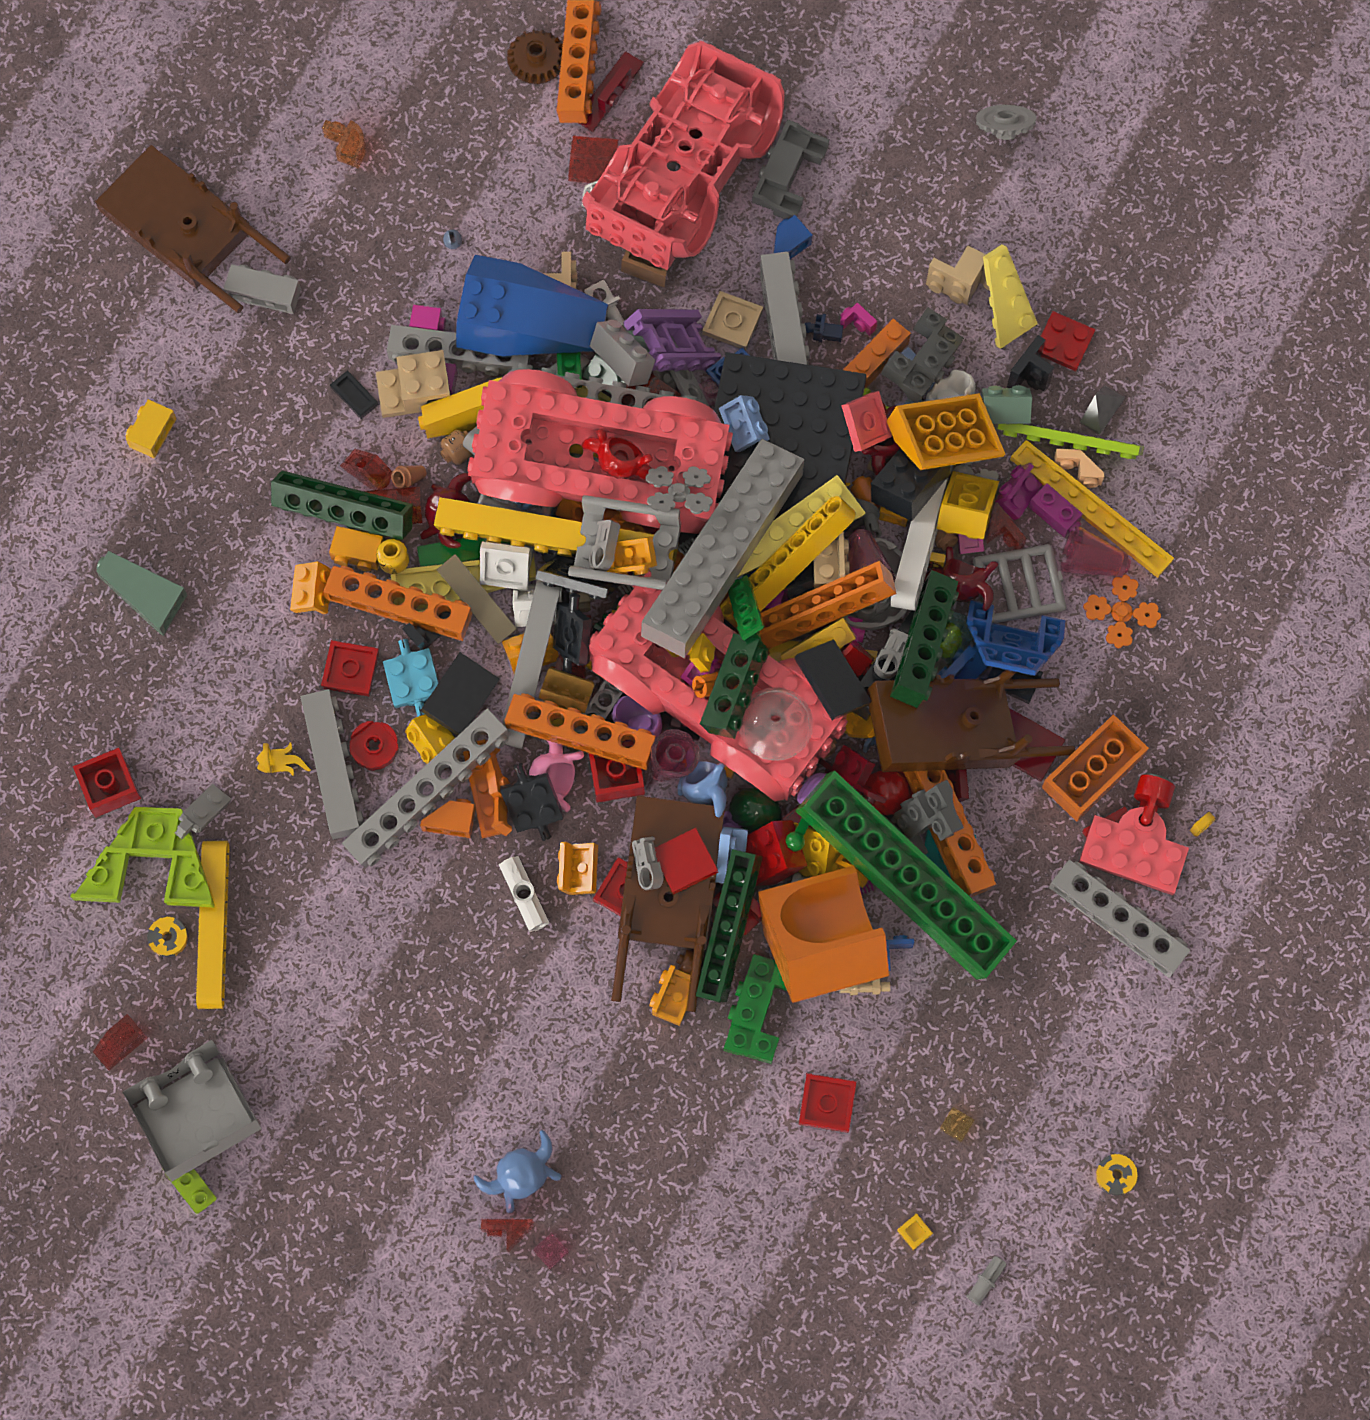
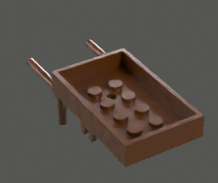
M152 145L95 201L100 213L194 288L197 289L200 285H203L237 313H240L244 306L208 277L249 235L284 264H287L291 259V256L252 227L249 221L242 217L236 202H231L230 206H228L209 191L202 180L199 182L193 173H186Z
M1005 670L995 678L954 679V674H949L945 678L936 675L929 684L932 687V691L928 700H923L918 708L890 697L895 680L875 681L866 690V693L872 701L869 704L882 772L1010 768L1020 757L1070 756L1075 751L1074 746L1026 747L1032 741V736L1026 734L1016 742L1005 689L1058 688L1060 686L1059 678L1011 679L1016 671Z
M637 795L617 936L619 946L611 1001L621 1002L629 941L694 949L686 1011L696 1013L698 1000L696 993L701 977L703 955L707 947L716 874L674 895L664 876L660 888L644 890L638 881L632 842L641 838L654 837L653 843L655 848L696 828L717 867L724 812L719 818L716 817L714 806ZM651 872L649 873L650 882H652ZM665 893L672 894L673 900L671 902L664 900L663 896Z

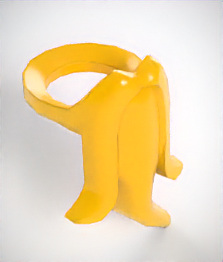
M291 742L285 749H270L268 743H263V751L256 758L259 762L257 769L264 773L286 771L294 776V770L286 766L290 764H297L305 771H311L298 756L286 755L292 751Z

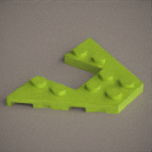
M135 807L129 814L128 820L116 832L118 835L111 845L105 847L97 858L95 866L86 873L87 877L76 893H72L70 896L74 901L120 903L129 856L172 858L164 903L174 906H215L191 831L183 839L175 834L178 829L177 826L181 823L179 817L184 812L182 809Z

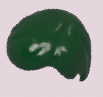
M756 787L744 788L731 799L729 805V812L732 815L731 820L738 824V826H741V828L748 830V833H753L772 821L782 820L779 802L773 801Z

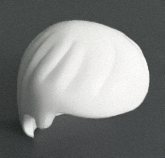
M952 370L947 378L941 379L938 384H934L932 391L927 393L926 401L975 394L976 386L974 379L965 371Z

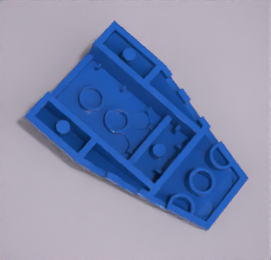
M474 255L466 273L457 317L456 347L502 357L566 352H595L590 347V343L597 322L606 320L608 304L521 263Z
M970 600L967 625L984 665L1035 676L1064 641L1066 620L1042 615L1038 633L992 623L994 605H991L987 611H984L982 602Z

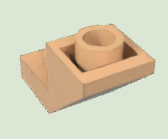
M1056 449L1054 462L1062 469L1078 467V481L1086 488H1096L1098 485H1102L1104 472L1081 450Z

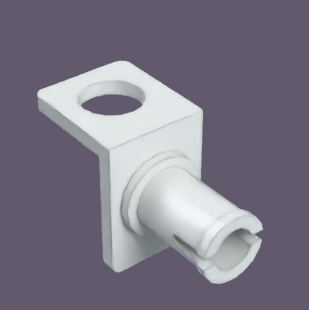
M605 280L584 290L585 294L592 297L595 289L604 290L606 298L602 302L608 304L607 319L617 320L622 326L624 325V320L616 307L620 297L614 298Z

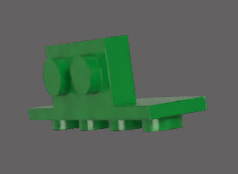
M746 575L741 579H736L728 590L734 611L733 616L738 625L737 630L743 640L749 637L762 640L759 631L764 628V624L751 581Z

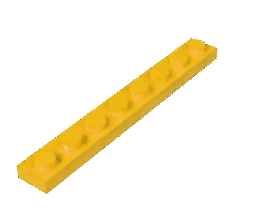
M1025 440L1010 458L1012 462L1017 466L1031 463L1034 467L1030 472L1042 486L1046 483L1049 484L1083 513V519L1158 578L1173 562L1174 557L1029 441Z

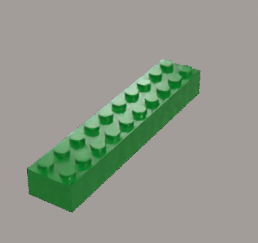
M836 771L826 774L795 810L796 813L976 980L987 978L1017 942L1012 935Z

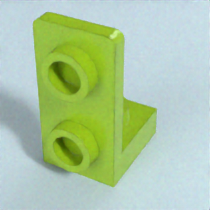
M195 1169L171 1182L196 1214H199L216 1201V1196Z

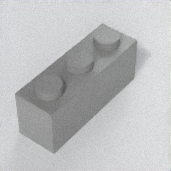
M231 264L223 290L239 302L294 314L301 287L299 280L290 275L279 276L268 270L258 271L253 270L247 265L241 264L236 266Z
M617 320L597 322L590 347L628 386L648 384L655 359Z

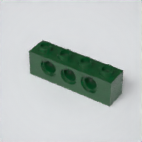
M733 634L700 721V725L708 733L735 739L737 732L741 729L744 713L751 703L754 686L758 684L760 670L768 657V648L760 639L749 637L743 640L740 635Z

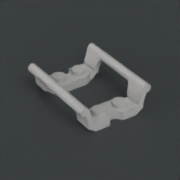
M583 495L582 507L584 515L580 533L586 537V542L584 545L577 547L575 562L573 566L569 567L568 575L663 590L673 575L675 563L669 559V553L678 548L681 530L680 509L673 508L670 509L669 513L662 514L658 511H652L651 506L648 504ZM605 508L655 515L660 524V529L653 537L657 566L649 568L651 577L594 570L589 565V556L592 546L595 545L599 527L597 523L604 520Z

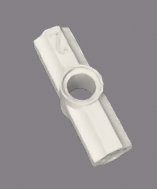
M519 856L504 860L499 864V867L529 932L544 928L549 924V921ZM522 889H527L531 892L530 896L525 899L519 898L517 894Z

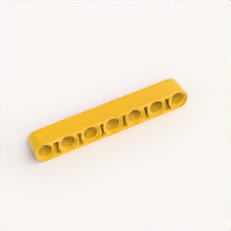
M834 496L826 501L749 577L760 612L854 521L856 516L855 510L842 498ZM728 597L721 604L720 608L724 619L737 629L738 625L733 616L734 611Z
M228 841L202 842L201 864L215 906L199 907L197 1009H224L225 1001H222V999H225V976L223 974L226 973V952L224 950H226L227 927L225 925H227L228 903H225V901H228L229 879H226V877H229Z

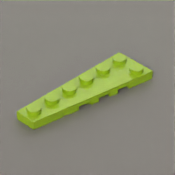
M998 424V429L1004 430L1003 435L1017 437V434L1020 433L1027 435V440L1040 442L1041 438L1050 439L1049 444L1063 446L1064 442L1073 443V448L1087 451V446L1097 448L1096 453L1110 455L1111 451L1120 452V457L1133 460L1137 456H1143L1145 447L1027 424Z

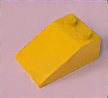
M953 471L941 503L936 529L943 530L949 534L957 533L966 535L971 539L979 538L984 540L999 481Z

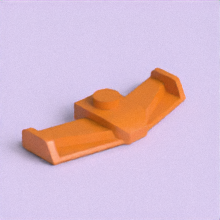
M488 740L481 742L479 745H484ZM495 748L490 753L491 757L487 761L490 772L486 774L489 795L494 798V824L491 827L502 835L507 836L512 831V826L507 824L508 809L500 788L510 782L507 777L503 776L497 761L496 754L501 749Z

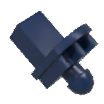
M817 314L815 324L811 322L804 323L806 333H814V341L822 343V340L841 342L844 325L825 323L826 314Z

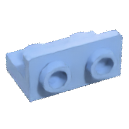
M740 395L719 408L724 424L729 425L728 432L733 433L731 442L735 452H741L760 442L761 439L770 440L767 433V425L762 420L759 404L754 397Z
M723 827L720 834L717 861L718 873L716 874L715 882L724 883L732 849L746 852L748 830Z

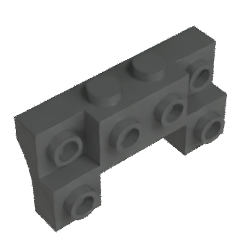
M787 119L776 145H772L769 149L767 165L763 164L759 171L758 177L760 180L752 195V203L773 210V215L783 219H790L794 215L798 216L804 197L789 192L803 159L821 165L829 148L830 139L812 133L800 124Z
M927 307L913 329L927 338V341L913 360H910L898 351H895L881 372L883 376L898 385L907 398L914 403L922 400L934 382L936 384L940 382L945 374L943 371L944 367L950 368L956 358L953 355L964 337L945 326L948 319Z
M948 780L935 785L927 792L923 789L913 794L912 798L900 804L902 808L894 813L895 816L891 818L893 825L924 854L929 852L920 834L932 828L940 841L964 828L954 808L953 789Z

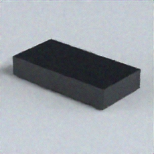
M348 370L330 384V388L360 419L364 418L379 405L377 400Z

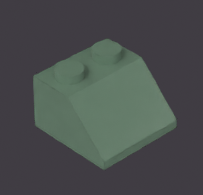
M995 385L982 388L981 398L993 424H1031L1032 395L1030 388L1024 386L1002 388Z

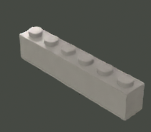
M329 689L302 695L300 697L330 835L333 840L347 837L364 823L362 811H357L355 802H359L357 788L351 787L350 779H354L351 764H346L345 757L349 756L346 741H341L340 734L344 733L342 720L337 719L335 711L339 710L337 697H332Z

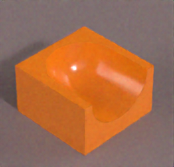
M855 866L758 892L763 933L792 1003L889 976L886 934L883 928L873 930L863 903Z

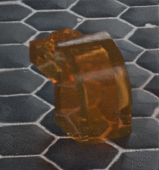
M325 120L322 126L324 138L339 143L335 150L337 160L359 169L366 153V143L360 126L350 120L347 128L340 122Z

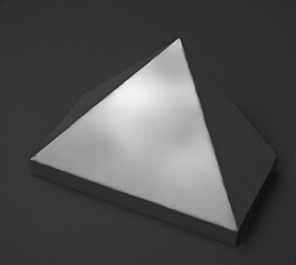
M1104 386L1095 394L1080 423L1100 435L1125 397Z

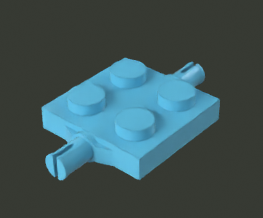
M403 639V641H398L401 655L383 661L394 707L415 706L417 717L424 715V713L421 714L420 709H422L424 703L438 685L439 680L431 650L427 648L412 652L410 651L408 639Z

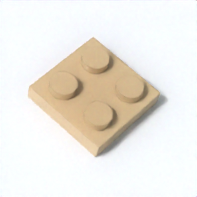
M720 291L702 330V334L746 350L762 315L763 307Z

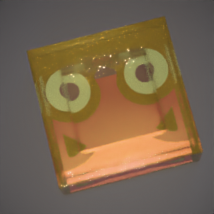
M952 1107L940 1130L957 1141L962 1142L974 1120Z

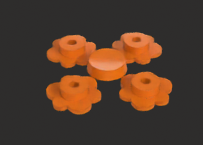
M1123 575L1122 578L1115 577L1112 580V586L1114 587L1112 594L1118 595V599L1122 601L1115 603L1112 609L1105 597L1099 598L1094 594L1090 595L1087 600L1088 602L1083 605V609L1087 611L1086 617L1089 620L1097 618L1099 621L1105 619V615L1111 612L1113 619L1117 623L1115 626L1110 625L1108 627L1106 641L1109 644H1114L1118 649L1122 646H1129L1132 643L1131 635L1133 631L1129 627L1126 628L1124 623L1130 620L1132 615L1138 620L1137 624L1139 626L1145 625L1147 628H1154L1157 621L1161 618L1158 606L1155 603L1147 605V603L1142 602L1139 608H1136L1134 611L1126 603L1130 597H1136V590L1139 586L1138 581L1130 579L1129 575Z

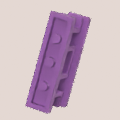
M638 309L623 322L627 331H633L634 336L643 337L650 350L649 354L655 359L652 371H706L722 358L720 353H714V348H706L698 333L703 329L701 324H697V321L702 318L699 310ZM671 336L673 337L674 341L676 342L678 348H676V346H675V344H674V342H673Z

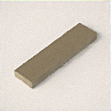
M456 554L436 569L458 597L467 603L468 607H471L472 614L497 644L517 630Z

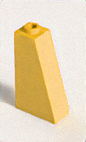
M496 378L492 381H499L501 378ZM489 381L421 406L422 416H418L420 430L426 431L427 439L449 435L455 430L462 432L464 430H473L477 426L479 410H484V406L481 405L483 386L488 387Z

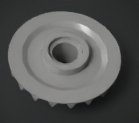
M995 105L979 111L976 115V124L985 132H992L998 139L1010 140L1015 138L1016 135H1020V133L1032 130L1033 126L1036 125V115L1031 110L1021 106Z

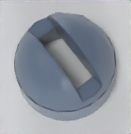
M455 229L446 231L443 236L444 245L449 249H457L462 244L461 234ZM450 235H454V243H451Z

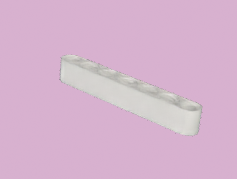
M948 478L913 521H911L894 583L897 594L891 596V607L915 611L917 609L938 531L936 529L941 503L949 483Z

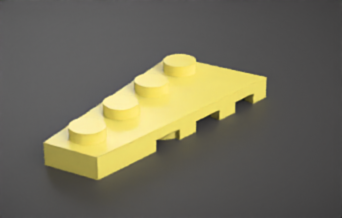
M1004 245L998 246L983 256L986 282L990 287L991 294L989 303L993 308L994 315L992 324L993 328L996 329L997 336L995 344L1000 349L1038 324L1010 253Z

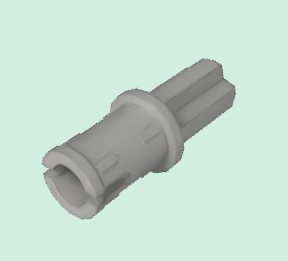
M997 1256L993 1257L982 1275L979 1274L977 1276L979 1278L966 1297L977 1306H980L990 1289L995 1288L996 1285L994 1283L1005 1269L1006 1262Z

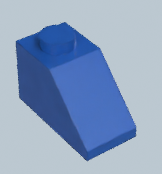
M796 215L790 219L786 218L778 224L774 253L788 251L791 260L812 245L811 232Z

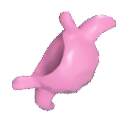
M547 741L549 753L542 754L533 760L532 766L529 769V775L537 776L548 772L561 808L565 812H569L570 805L564 798L569 794L574 782L575 766L573 761L582 759L584 752L578 751L563 754V745Z

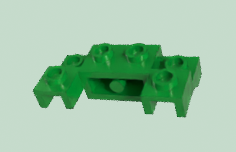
M753 954L745 981H739L735 995L739 996L737 1006L732 1005L728 1019L732 1020L723 1051L772 1064L779 1043V1037L763 1033L761 1030L774 989L779 988L787 991L775 960Z

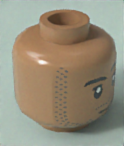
M455 430L441 440L440 444L443 450L440 451V454L447 463L452 461L454 464L460 465L473 455L463 447L464 438L468 434L467 431Z

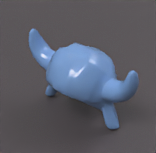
M691 749L688 754L690 768L679 780L677 787L678 795H683L692 803L714 805L715 815L719 818L726 806L725 791L728 779L724 764L699 761L698 751Z
M543 1130L539 1132L541 1146L535 1153L521 1148L508 1152L500 1159L496 1170L498 1174L497 1179L488 1182L474 1175V1181L481 1191L488 1195L504 1193L507 1213L514 1211V1199H524L535 1193L544 1185L547 1177L555 1181L561 1179V1174L545 1165L551 1157L553 1150L552 1142Z

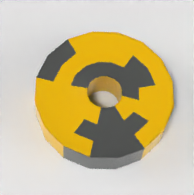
M159 918L153 922L148 930V944L159 956H176L187 945V929L176 918ZM167 933L172 934V938L169 941L163 939Z
M1112 1154L1105 1157L1098 1165L1096 1171V1179L1100 1188L1107 1194L1114 1196L1124 1195L1129 1192L1136 1184L1138 1177L1137 1168L1133 1161L1121 1154ZM1113 1171H1119L1121 1178L1115 1179L1112 1176Z

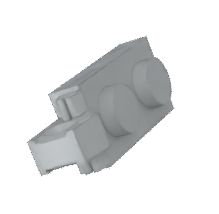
M212 784L182 812V815L179 817L181 823L177 826L178 829L175 834L183 839L191 830L195 833H200L228 806L231 798Z

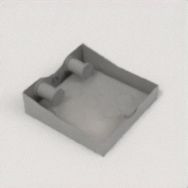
M213 1040L188 1053L171 1070L157 1076L147 1077L123 1091L156 1157L171 1182L262 1129ZM218 1054H220L222 1057L221 1059L216 1058L213 1061L205 1064L206 1061L210 1060ZM192 1071V1073L188 1074L182 1079L176 1081L175 1083L164 1088L163 1090H160L161 1087L167 1085L168 1083L186 1074L187 1072ZM147 1096V1099L137 1104L138 1107L133 1108L132 1104Z

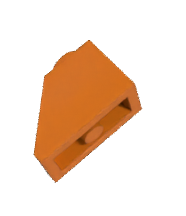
M467 799L448 801L422 819L420 826L422 831L471 838L476 809L474 804H471V801Z

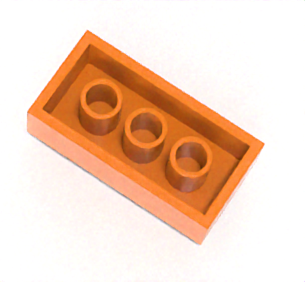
M1113 714L1045 779L1042 789L1077 822L1145 757L1149 748Z

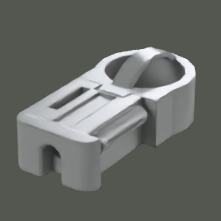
M602 520L597 523L599 527L595 545L592 546L589 556V565L599 571L609 570L614 562L620 524L612 520Z
M897 629L890 631L889 639L884 649L882 648L875 660L874 671L877 676L883 679H891L897 674L908 634ZM886 659L883 668L881 669L878 663L879 661ZM892 661L895 665V670L886 672Z
M654 837L641 838L632 842L638 881L644 890L658 889L663 883V873L660 862H657L653 843ZM650 872H651V875H652V882H650V879H649V873H650Z

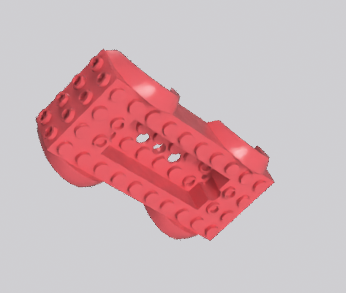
M701 40L688 45L661 92L656 98H652L650 107L653 110V114L632 144L620 145L592 191L590 193L587 191L582 199V203L587 210L586 230L594 236H600L614 246H620L631 252L634 256L641 257L651 262L654 266L661 267L667 271L676 258L696 256L706 246L715 227L718 215L719 193L742 159L761 158L769 151L776 139L783 117L784 90L781 79ZM697 129L702 132V137L694 139L689 135V132ZM685 145L690 147L691 150L682 151L679 147ZM677 162L680 165V169L678 171H670L667 168V164Z
M531 369L511 371L499 381L489 380L488 387L483 386L481 405L484 406V410H479L476 423L477 429H480L479 434H474L472 448L475 457H470L468 464V476H471L472 483L476 485L479 493L504 500L545 507H556L563 499L582 502L583 495L648 504V497L654 496L655 493H668L670 486L657 488L637 475L628 479H617L609 476L606 471L601 469L599 462L594 460V452L583 449V454L579 458H574L570 455L569 449L572 445L579 444L582 446V442L586 438H598L597 430L604 429L607 438L618 437L626 439L635 444L641 450L643 456L651 454L653 461L647 464L654 469L659 466L666 467L668 471L674 474L672 484H685L683 473L688 472L690 467L694 466L699 468V470H707V474L711 477L710 483L704 484L702 488L689 487L690 494L703 493L705 496L711 497L713 503L710 506V510L700 514H693L690 509L685 507L686 501L675 502V508L680 509V532L699 534L719 503H716V498L721 497L724 480L720 479V475L725 474L729 457L724 456V453L729 451L733 433L728 432L729 425L722 424L716 412L706 404L684 397L663 396L648 401L643 408L583 398L578 397L575 388L562 377ZM620 510L621 516L625 521L660 528L655 515Z
M651 572L646 573L644 577H651ZM633 586L632 592L629 595L625 594L619 601L617 611L614 614L611 612L606 617L603 629L600 632L596 631L589 640L592 671L624 692L653 715L665 711L711 744L710 755L743 777L773 801L784 799L788 801L791 796L796 797L803 786L804 778L806 776L809 778L814 774L820 757L825 759L832 749L831 745L834 739L839 740L847 728L845 726L848 723L846 720L847 714L831 720L796 660L789 658L777 662L768 655L766 662L763 663L760 670L758 684L754 686L751 703L744 713L742 727L737 732L735 739L708 733L700 725V721L710 696L704 698L697 697L692 686L681 678L691 662L689 659L690 655H686L685 658L681 656L672 657L665 648L641 637V622L662 590ZM718 606L701 634L704 633L715 646L714 655L718 657V662L722 664L732 636L737 633L724 624V616L720 606Z

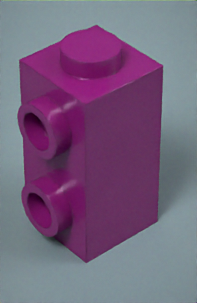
M1047 483L1030 501L1029 508L1064 538L1069 533L1072 535L1076 533L1082 525L1080 521L1083 513Z

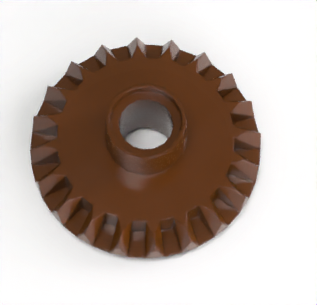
M533 29L528 33L524 31L523 35L516 36L514 42L510 44L507 52L508 66L518 79L526 83L543 84L549 82L560 74L563 44L559 37H555L552 32L547 33L543 29L541 31ZM535 52L540 53L539 55H533Z

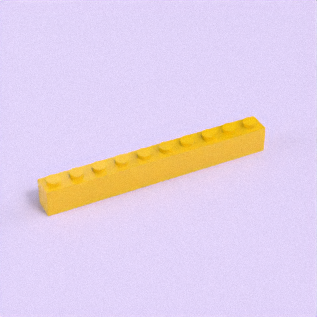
M439 498L434 526L443 535L454 536L455 533L464 534L463 538L469 540H477L478 537L487 538V542L501 544V541L510 542L512 546L525 547L527 545L534 547L535 551L548 553V549L558 551V555L571 557L572 554H576L577 547L584 545L586 542V537L580 533L582 522ZM620 529L617 541L651 536L653 538L654 535ZM678 548L669 553V559L674 561V563Z

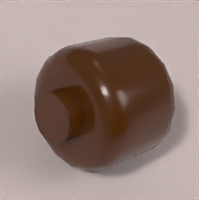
M686 950L683 954H679L676 960L679 971L691 975L694 951Z

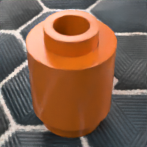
M860 476L855 479L850 489L854 497L868 501L879 508V505L871 502V482L873 481L871 477L865 478Z

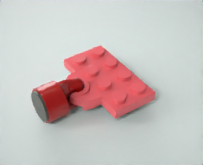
M1145 773L1141 775L1134 793V798L1140 802L1139 807L1126 812L1118 823L1094 815L1079 863L1174 895L1189 847L1166 840L1167 830L1165 823L1157 813L1158 808H1169L1176 788L1174 783L1156 774Z

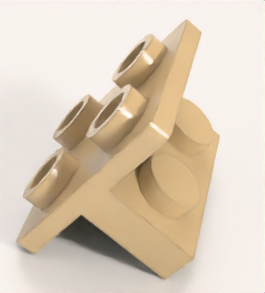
M844 532L838 536V540H834L813 560L814 588L821 587L849 574V562H847L849 543L848 540H844Z

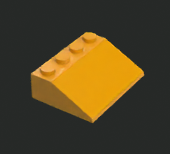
M980 393L898 405L886 421L894 441L920 470L999 458L1006 455Z

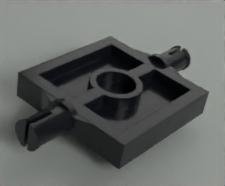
M577 593L570 594L569 603L566 601L557 603L553 648L561 654L563 659L562 671L569 674L572 673L573 663L578 666L587 665L589 639L592 630V619L583 614L579 609L580 595Z
M519 763V766L516 764L513 766V769L518 779L500 788L517 833L528 829H538L541 840H549L552 836L547 825L563 820L564 813L548 772L537 776H527L523 763Z

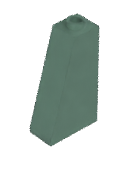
M110 551L98 561L97 573L99 577L159 634L164 636L187 597L184 587Z

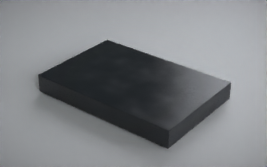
M834 639L798 653L794 657L831 720L863 708L872 702Z
M459 652L420 711L458 736L471 724L500 678Z

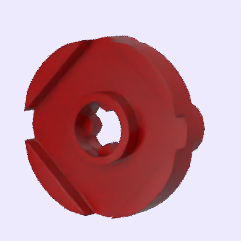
M367 721L357 726L352 732L349 749L352 758L359 766L374 771L385 768L394 761L399 751L398 739L395 731L388 724ZM371 740L374 742L379 741V749L369 750V742Z

